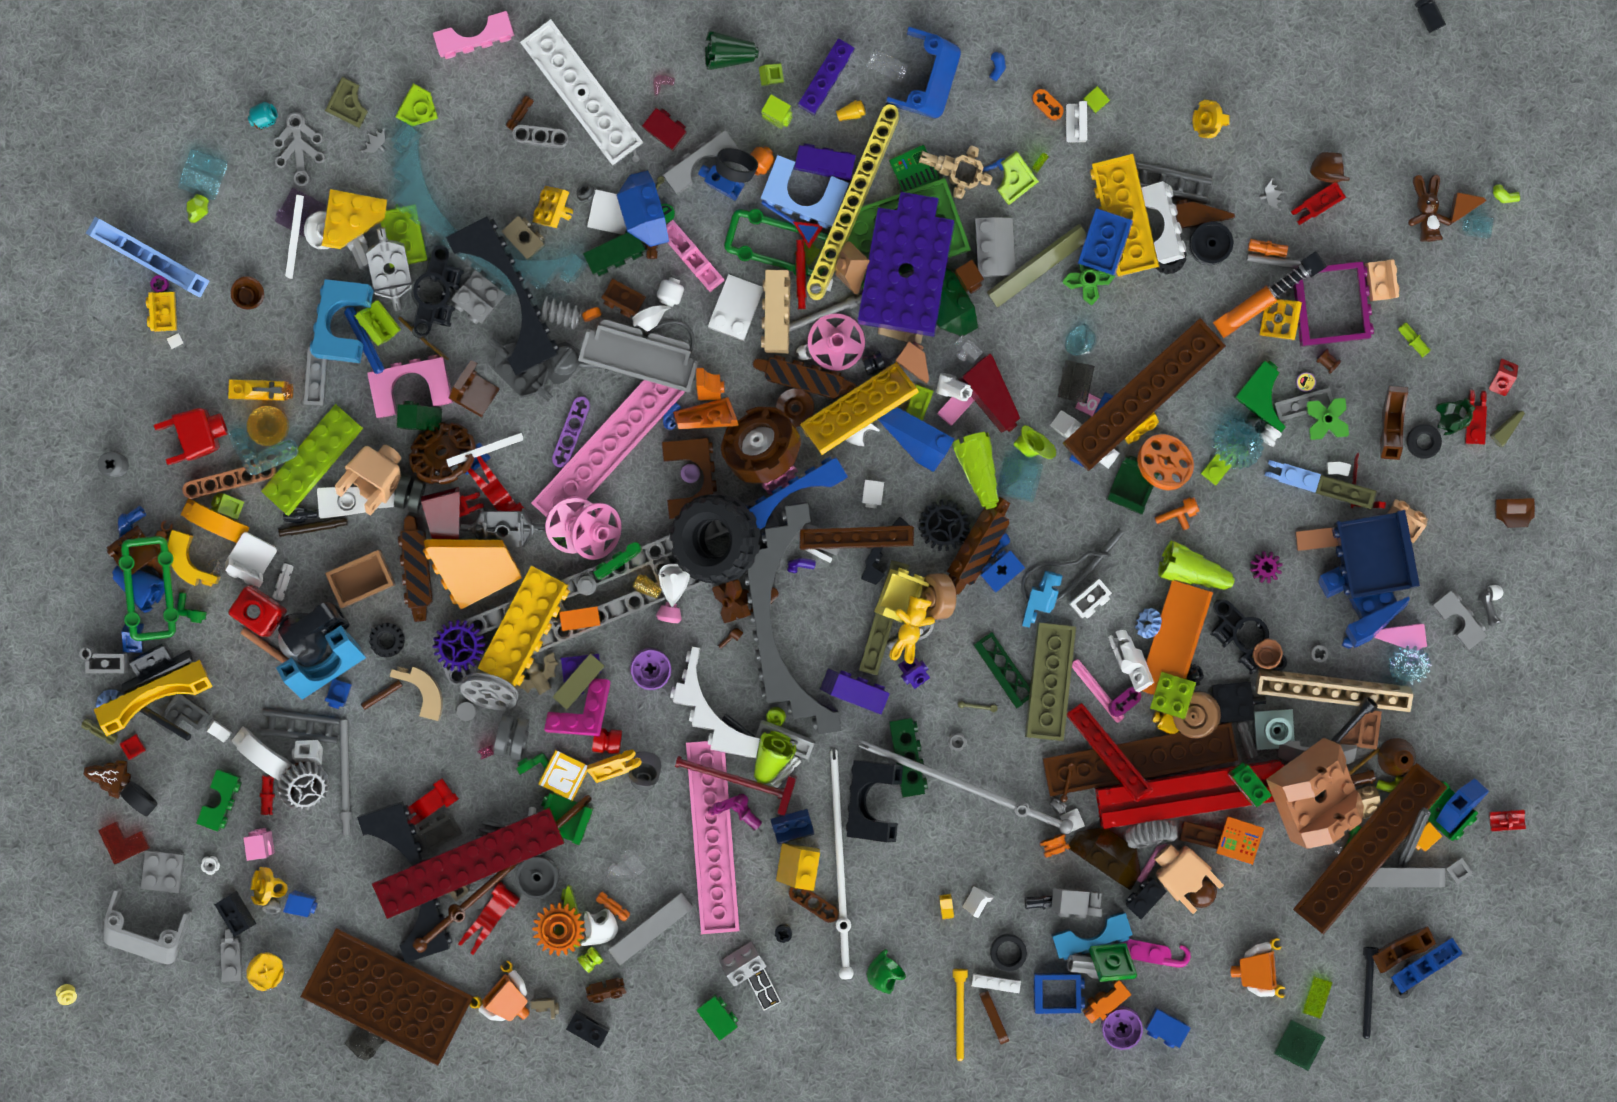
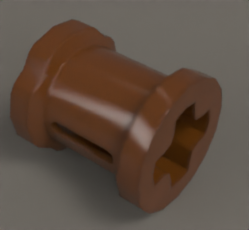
M1326 349L1317 358L1316 362H1320L1328 369V373L1331 374L1341 363V360L1334 358L1329 353V350Z

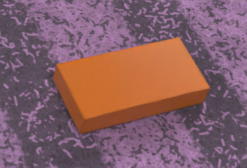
M598 606L559 612L562 631L601 625Z

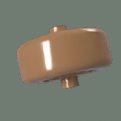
M944 573L926 575L924 582H927L929 587L922 586L920 598L932 602L926 610V617H933L935 620L949 618L955 610L957 598L953 581Z
M1195 691L1193 692L1185 719L1173 716V721L1176 728L1183 735L1189 738H1203L1211 734L1218 727L1221 718L1220 707L1211 695Z

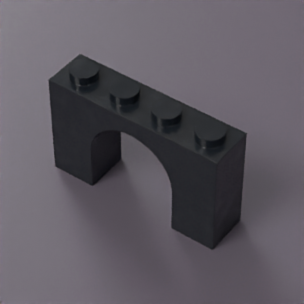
M854 760L851 768L852 783L849 789L851 794L850 803L848 804V822L846 824L847 837L880 842H896L898 823L877 820L871 816L866 806V797L870 788L877 783L901 785L903 765Z

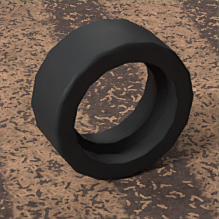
M132 781L120 792L122 798L144 816H148L158 805L156 800L145 789Z
M1004 934L994 940L991 945L990 954L996 967L1010 972L1023 966L1026 961L1027 950L1019 937L1012 934ZM1007 941L1017 944L1020 950L1019 958L1011 964L1003 963L997 955L999 946Z

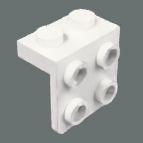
M244 532L225 561V571L234 578L239 577L243 579L248 585H255L260 588L263 583V573L276 554L277 548L248 532Z

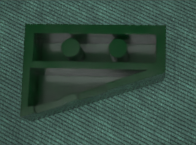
M403 401V404H398L397 428L426 431L427 427H429V430L436 431L434 427H437L440 430L439 423L442 422V408L420 406L415 401Z

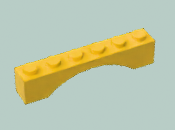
M198 660L117 699L95 708L94 712L101 729L106 736H109L124 729L139 710L157 699L175 694L196 695L213 686L201 661Z

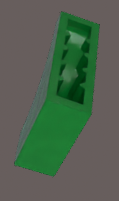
M1263 361L1234 398L1266 424L1271 425L1281 433L1286 426L1278 419L1272 405V389L1280 372L1277 371L1278 367L1271 361Z

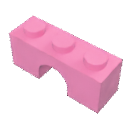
M266 828L254 829L248 832V836L244 837L247 861L267 858L275 853L272 831H266Z

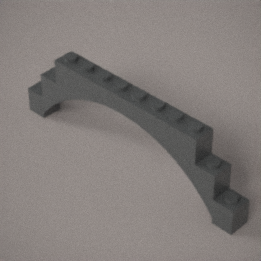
M808 502L785 505V510H782L783 522L787 521V524L765 527V532L761 534L763 544H767V547H760L759 553L755 556L754 564L751 568L747 569L748 574H744L745 584L750 585L751 593H747L748 604L753 605V612H750L751 623L756 625V631H753L754 642H758L759 649L755 650L757 661H761L762 668L758 669L759 678L764 680L765 686L761 688L762 698L767 699V703L790 700V703H787L788 714H792L793 719L816 716V718H812L813 728L818 730V734L841 731L838 709L832 710L817 701L795 680L780 656L771 627V590L777 567L787 546L805 523L811 522Z

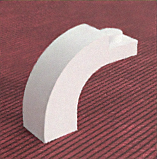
M244 726L231 741L237 747L236 749L247 759L277 780H282L280 774H285V768L288 769L292 766L286 758L264 745Z

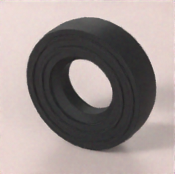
M1428 424L1414 427L1407 436L1408 450L1417 458L1427 459L1435 456L1442 445L1439 431ZM1421 434H1427L1431 438V445L1427 449H1421L1417 445V438Z

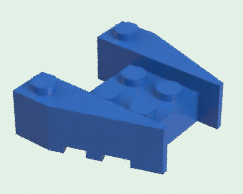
M1337 567L1320 575L1318 583L1326 598H1329L1343 591L1345 579L1344 576H1341L1340 569ZM1392 592L1349 599L1360 619L1349 624L1345 631L1353 647L1356 648L1371 641L1407 606L1410 600L1409 596L1398 602Z

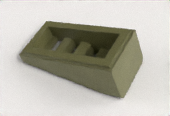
M1517 411L1490 435L1499 447H1503L1522 420L1525 414L1523 411Z

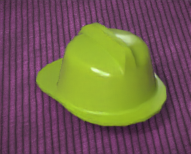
M1024 425L1022 427L1021 434L1014 441V446L1026 457L1040 455L1047 459H1053L1056 456L1055 446L1044 435L1036 432L1029 426Z

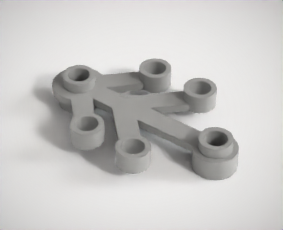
M293 112L287 116V127L279 137L273 140V145L277 149H282L285 146L284 141L292 132L294 140L283 154L276 158L275 164L279 168L286 167L287 160L295 152L297 172L294 175V182L298 186L304 187L309 184L310 176L305 172L303 150L313 157L317 164H322L325 161V155L317 152L302 140L301 131L309 136L315 145H320L323 142V136L315 133L305 125V118L301 113ZM299 119V124L293 125V120ZM316 135L320 136L319 142H314ZM282 140V145L276 146V141ZM319 154L323 157L321 161L316 160V156ZM279 159H284L285 161L282 166L278 165ZM305 176V182L301 183L299 177Z

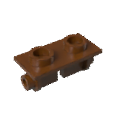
M617 977L606 980V988H603L602 981L589 984V987H585L587 999L589 1002L601 1003L606 998L617 999L622 997V994L627 993L624 988L623 978L619 979Z

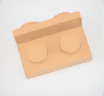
M1394 259L1365 263L1367 267V285H1369L1370 291L1369 301L1388 300L1399 297L1400 288L1397 283V267Z
M1395 499L1387 514L1402 510L1406 511L1411 542L1414 543L1427 526L1428 519L1422 512L1411 509L1406 502Z

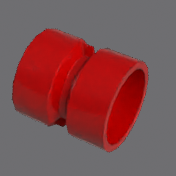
M601 728L600 736L593 737L592 752L603 753L606 750L608 754L618 755L621 747L622 730L611 729L610 732H607L606 728Z

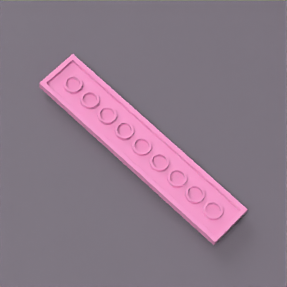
M643 380L531 504L547 517L551 508L563 499L580 497L587 500L658 423L664 414L681 398L685 391ZM571 502L566 504L575 511L583 503ZM557 510L551 518L553 524L560 521Z
M708 741L686 743L687 761L727 773L725 752L711 750V745H708ZM688 769L701 934L737 932L740 929L730 809L720 814L710 815L708 813V809L714 803L729 799L728 781Z

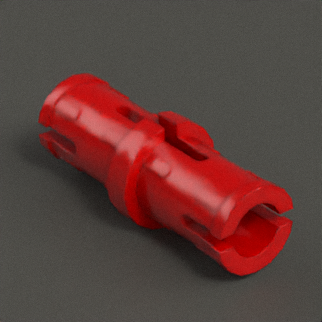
M270 775L262 776V792L259 795L261 797V815H273V798H275V793H273L274 777Z

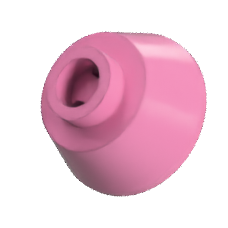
M666 602L665 605H661L656 613V617L660 621L679 623L682 620L680 608H677V604L671 607L669 602Z

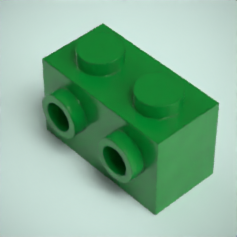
M713 995L697 1007L696 1011L720 1041L738 1027L737 1022L739 1020L733 1012H728L725 1008L727 1004L721 996Z

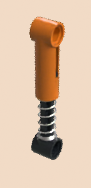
M1317 251L1313 252L1303 259L1301 265H1298L1296 270L1293 269L1292 273H1287L1286 277L1280 278V281L1277 283L1274 282L1273 286L1268 287L1266 285L1247 300L1214 321V326L1223 338L1227 337L1244 323L1277 302V297H1280V294L1286 293V290L1293 288V285L1296 283L1299 284L1300 280L1306 279L1309 276L1313 277L1325 269L1327 265Z

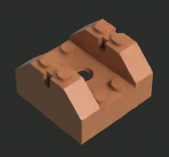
M1322 738L1266 779L1290 841L1306 849L1333 844L1345 835L1344 832L1347 829L1351 831L1362 823L1364 805L1349 774L1342 747L1336 742ZM1325 790V796H1319V801L1317 802L1315 797Z

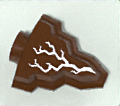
M117 760L115 763H106L104 766L93 765L85 767L83 775L90 781L99 783L101 789L108 791L109 796L119 799L122 789L131 780V774L127 773L128 761Z

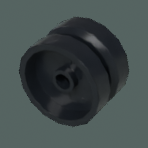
M1211 221L1204 223L1194 230L1190 237V254L1195 261L1202 265H1217L1228 258L1233 250L1234 240L1232 233L1225 225L1219 222ZM1213 240L1215 242L1213 244L1214 247L1209 246L1208 242Z

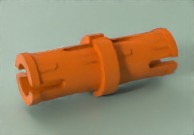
M1250 239L1248 251L1264 253L1265 256L1276 255L1286 258L1288 246L1275 244L1269 240L1265 242Z

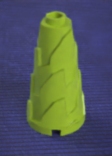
M980 432L965 436L961 444L959 439L952 443L953 450L963 467L969 483L978 496L981 506L986 509L996 507L999 499L989 433Z
M1175 541L1168 543L1162 554V557H1164L1163 562H1159L1158 576L1167 580H1177L1191 585L1194 583L1207 588L1213 587L1223 590L1232 588L1235 581L1231 572Z

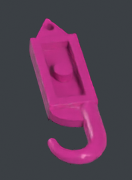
M1134 939L1121 942L1127 944L1133 960L1180 968L1186 966L1191 958L1189 949L1183 945H1180L1179 948L1185 952V958L1183 960L1171 959V951L1165 945Z

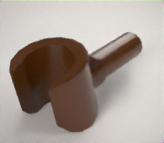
M738 628L733 629L729 636L718 645L719 648H723L732 638L738 641L743 632Z

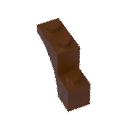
M1388 387L1382 410L1381 459L1400 460L1403 450V426L1408 387Z

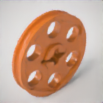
M1166 434L1154 435L1146 440L1139 449L1137 457L1138 467L1143 477L1153 486L1163 490H1175L1182 487L1191 478L1194 470L1193 457L1187 446L1179 439ZM1151 443H1157L1159 450L1153 449ZM1169 444L1175 445L1177 452L1171 451ZM1144 457H1149L1152 460V464H1147L1144 461ZM1179 460H1184L1187 463V468H1183ZM1154 473L1161 474L1162 480H1157ZM1172 474L1178 475L1180 482H1175L1172 479Z

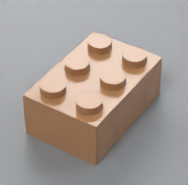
M381 550L374 551L325 573L340 608L350 606L396 585Z

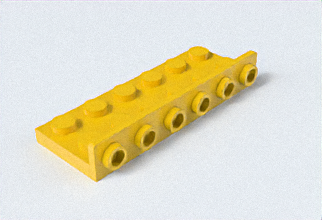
M1134 154L1092 164L1093 169H1090L1092 180H1096L1097 187L1094 188L1096 198L1100 199L1101 202L1099 209L1133 220L1116 271L1118 277L1160 267Z
M895 362L882 372L871 377L868 381L854 388L851 392L840 397L834 403L823 408L820 412L806 419L800 425L805 435L810 438L821 455H823L919 393V391L899 364Z
M531 566L485 652L478 669L490 675L500 677L511 683L514 687L520 686L525 678L523 675L525 668L529 669L534 661V658H532L534 651L538 652L543 644V641H541L543 634L547 635L552 627V624H550L552 617L556 618L561 609L559 607L561 600L565 601L570 592L567 589L569 585Z

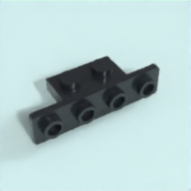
M164 643L129 660V664L137 677L121 685L122 693L125 695L145 684L153 682L161 676L170 674L178 667L187 666L192 661L191 651L187 650L172 658Z

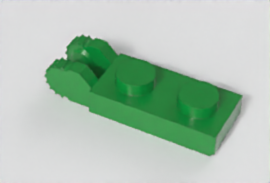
M633 542L627 545L625 552L619 551L612 556L613 560L608 563L604 561L596 566V571L593 573L597 579L601 580L636 557L641 552V545Z

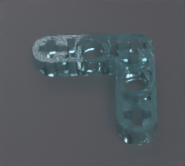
M236 428L229 433L233 449L245 470L251 475L259 474L289 461L298 454L297 444L293 440H285L257 453L243 429ZM239 436L242 440V443H239L238 439L235 437ZM246 448L251 450L248 454L241 453ZM268 455H276L274 460L266 459ZM250 460H253L254 464L257 466L253 467L250 463Z

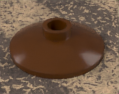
M789 389L780 395L776 408L782 410L795 427H800L801 423L813 416L814 402L811 396L804 390ZM797 404L799 410L797 412L792 411V405Z

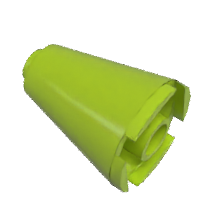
M771 731L769 734L764 732L759 740L754 769V778L757 782L763 784L771 783L794 757L797 749L795 743L793 745L790 742V737L777 731Z

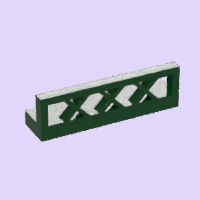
M993 632L973 644L1015 708H1019L1029 700V695L1022 700L1016 695L1017 686L1025 687L1029 694L1030 687ZM992 638L995 642L994 652L987 651L982 643ZM997 647L999 648L1001 653L996 652ZM996 654L1005 657V668L995 664ZM1006 670L1016 673V683H1010L1006 680ZM1018 679H1020L1023 685L1018 684Z

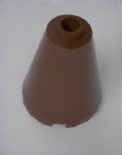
M1401 738L1389 739L1382 744L1378 751L1379 766L1385 773L1391 776L1407 774L1416 761V753L1413 746Z

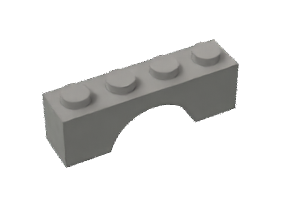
M726 130L724 132L718 131L711 137L713 140L707 144L706 142L701 143L696 147L697 151L692 155L687 153L680 159L681 162L678 165L672 164L664 170L666 173L663 176L676 195H679L693 185L691 174L697 162L708 157L717 158L718 152L725 148L739 149Z

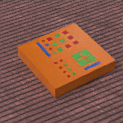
M1227 816L1215 853L1253 865L1264 828Z

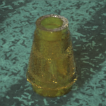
M642 574L637 576L632 585L635 591L657 599L662 591L648 576H643Z

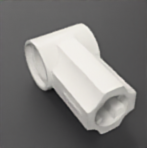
M940 373L936 389L937 394L951 396L961 401H967L971 397L972 389L970 385L956 380L957 377L954 375Z

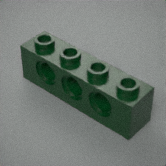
M912 717L889 721L894 753L904 757L906 752H912L915 756L913 761L924 765L923 759H919L918 751H922L920 740H916L915 732H918L917 721H913ZM903 733L911 735L909 743L901 742L900 737ZM903 765L902 784L900 785L902 798L925 794V789H928L926 777L922 778V772ZM909 771L917 772L918 777L915 781L907 779Z

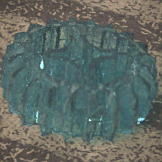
M1234 418L1232 421L1230 419L1226 420L1225 423L1219 425L1212 439L1215 442L1213 448L1217 449L1215 455L1220 454L1221 456L1219 461L1225 460V466L1231 464L1232 469L1238 466L1239 470L1244 467L1249 468L1252 464H1255L1261 457V452L1264 448L1261 445L1264 440L1259 438L1261 433L1255 431L1257 426L1252 428L1251 422L1246 424L1244 419L1239 421L1237 418Z

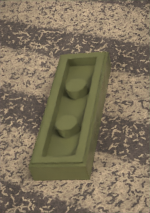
M1323 475L1320 477L1316 494L1372 509L1377 493L1376 490Z
M590 653L553 698L565 709H568L605 665Z

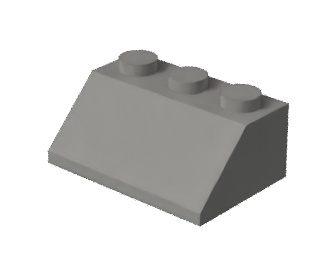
M975 218L976 260L979 272L983 278L1009 276L1016 271L1013 218Z

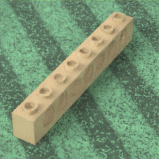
M1258 669L1255 685L1257 694L1360 706L1362 700L1368 696L1376 702L1379 709L1404 712L1411 711L1413 692L1410 686L1268 669Z

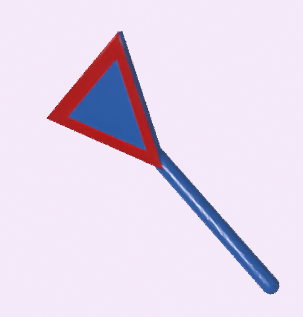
M762 201V205L795 225L810 249L823 227L819 226V224L796 222L765 201Z

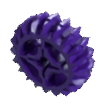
M457 619L456 626H454L452 621H449L450 628L443 624L444 632L440 630L436 632L441 637L433 638L434 641L439 642L432 646L433 648H439V651L435 652L434 656L440 654L442 657L437 661L440 663L445 660L444 668L451 664V671L457 666L458 672H461L462 665H464L465 670H469L468 663L473 667L476 666L473 660L480 661L481 658L477 654H484V651L479 649V647L485 646V643H479V640L483 639L484 636L477 637L476 634L480 632V629L478 628L473 631V623L466 627L468 624L467 620H464L463 625H460V620ZM460 629L455 640L445 639L448 633ZM466 632L473 638L474 647L465 642ZM460 640L461 645L467 648H460V651H457V647L450 643H457ZM443 644L452 648V659L446 655ZM461 652H473L467 660L458 662Z

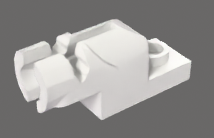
M1116 631L1118 638H1114L1112 635L1108 637L1111 647L1114 649L1113 652L1122 672L1129 674L1135 691L1140 692L1154 683L1142 650L1135 648L1127 631Z

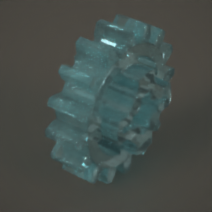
M1406 646L1404 651L1402 648H1399L1400 653L1394 652V658L1389 659L1390 664L1388 666L1392 678L1395 677L1396 682L1402 680L1403 685L1407 681H1410V684L1413 685L1415 680L1420 683V678H1427L1426 673L1431 672V661L1428 653H1424V649L1418 651L1417 646H1414L1413 649Z

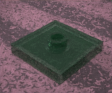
M1290 1019L1274 1054L1309 1071L1326 1037Z

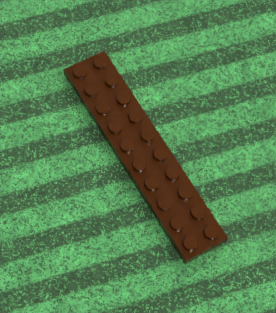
M1201 318L1198 319L1063 442V445L1089 472L1223 350L1226 345Z
M1231 722L1218 725L1211 734L1203 738H1189L1178 732L1116 744L1143 778L1239 761ZM1094 749L1042 758L1049 796L1063 794L1069 771L1067 768L1069 763H1073L1075 769L1072 771L1067 793L1121 783Z
M1416 762L1293 910L1324 935L1410 833L1421 808L1425 807L1429 810L1446 790L1447 786Z

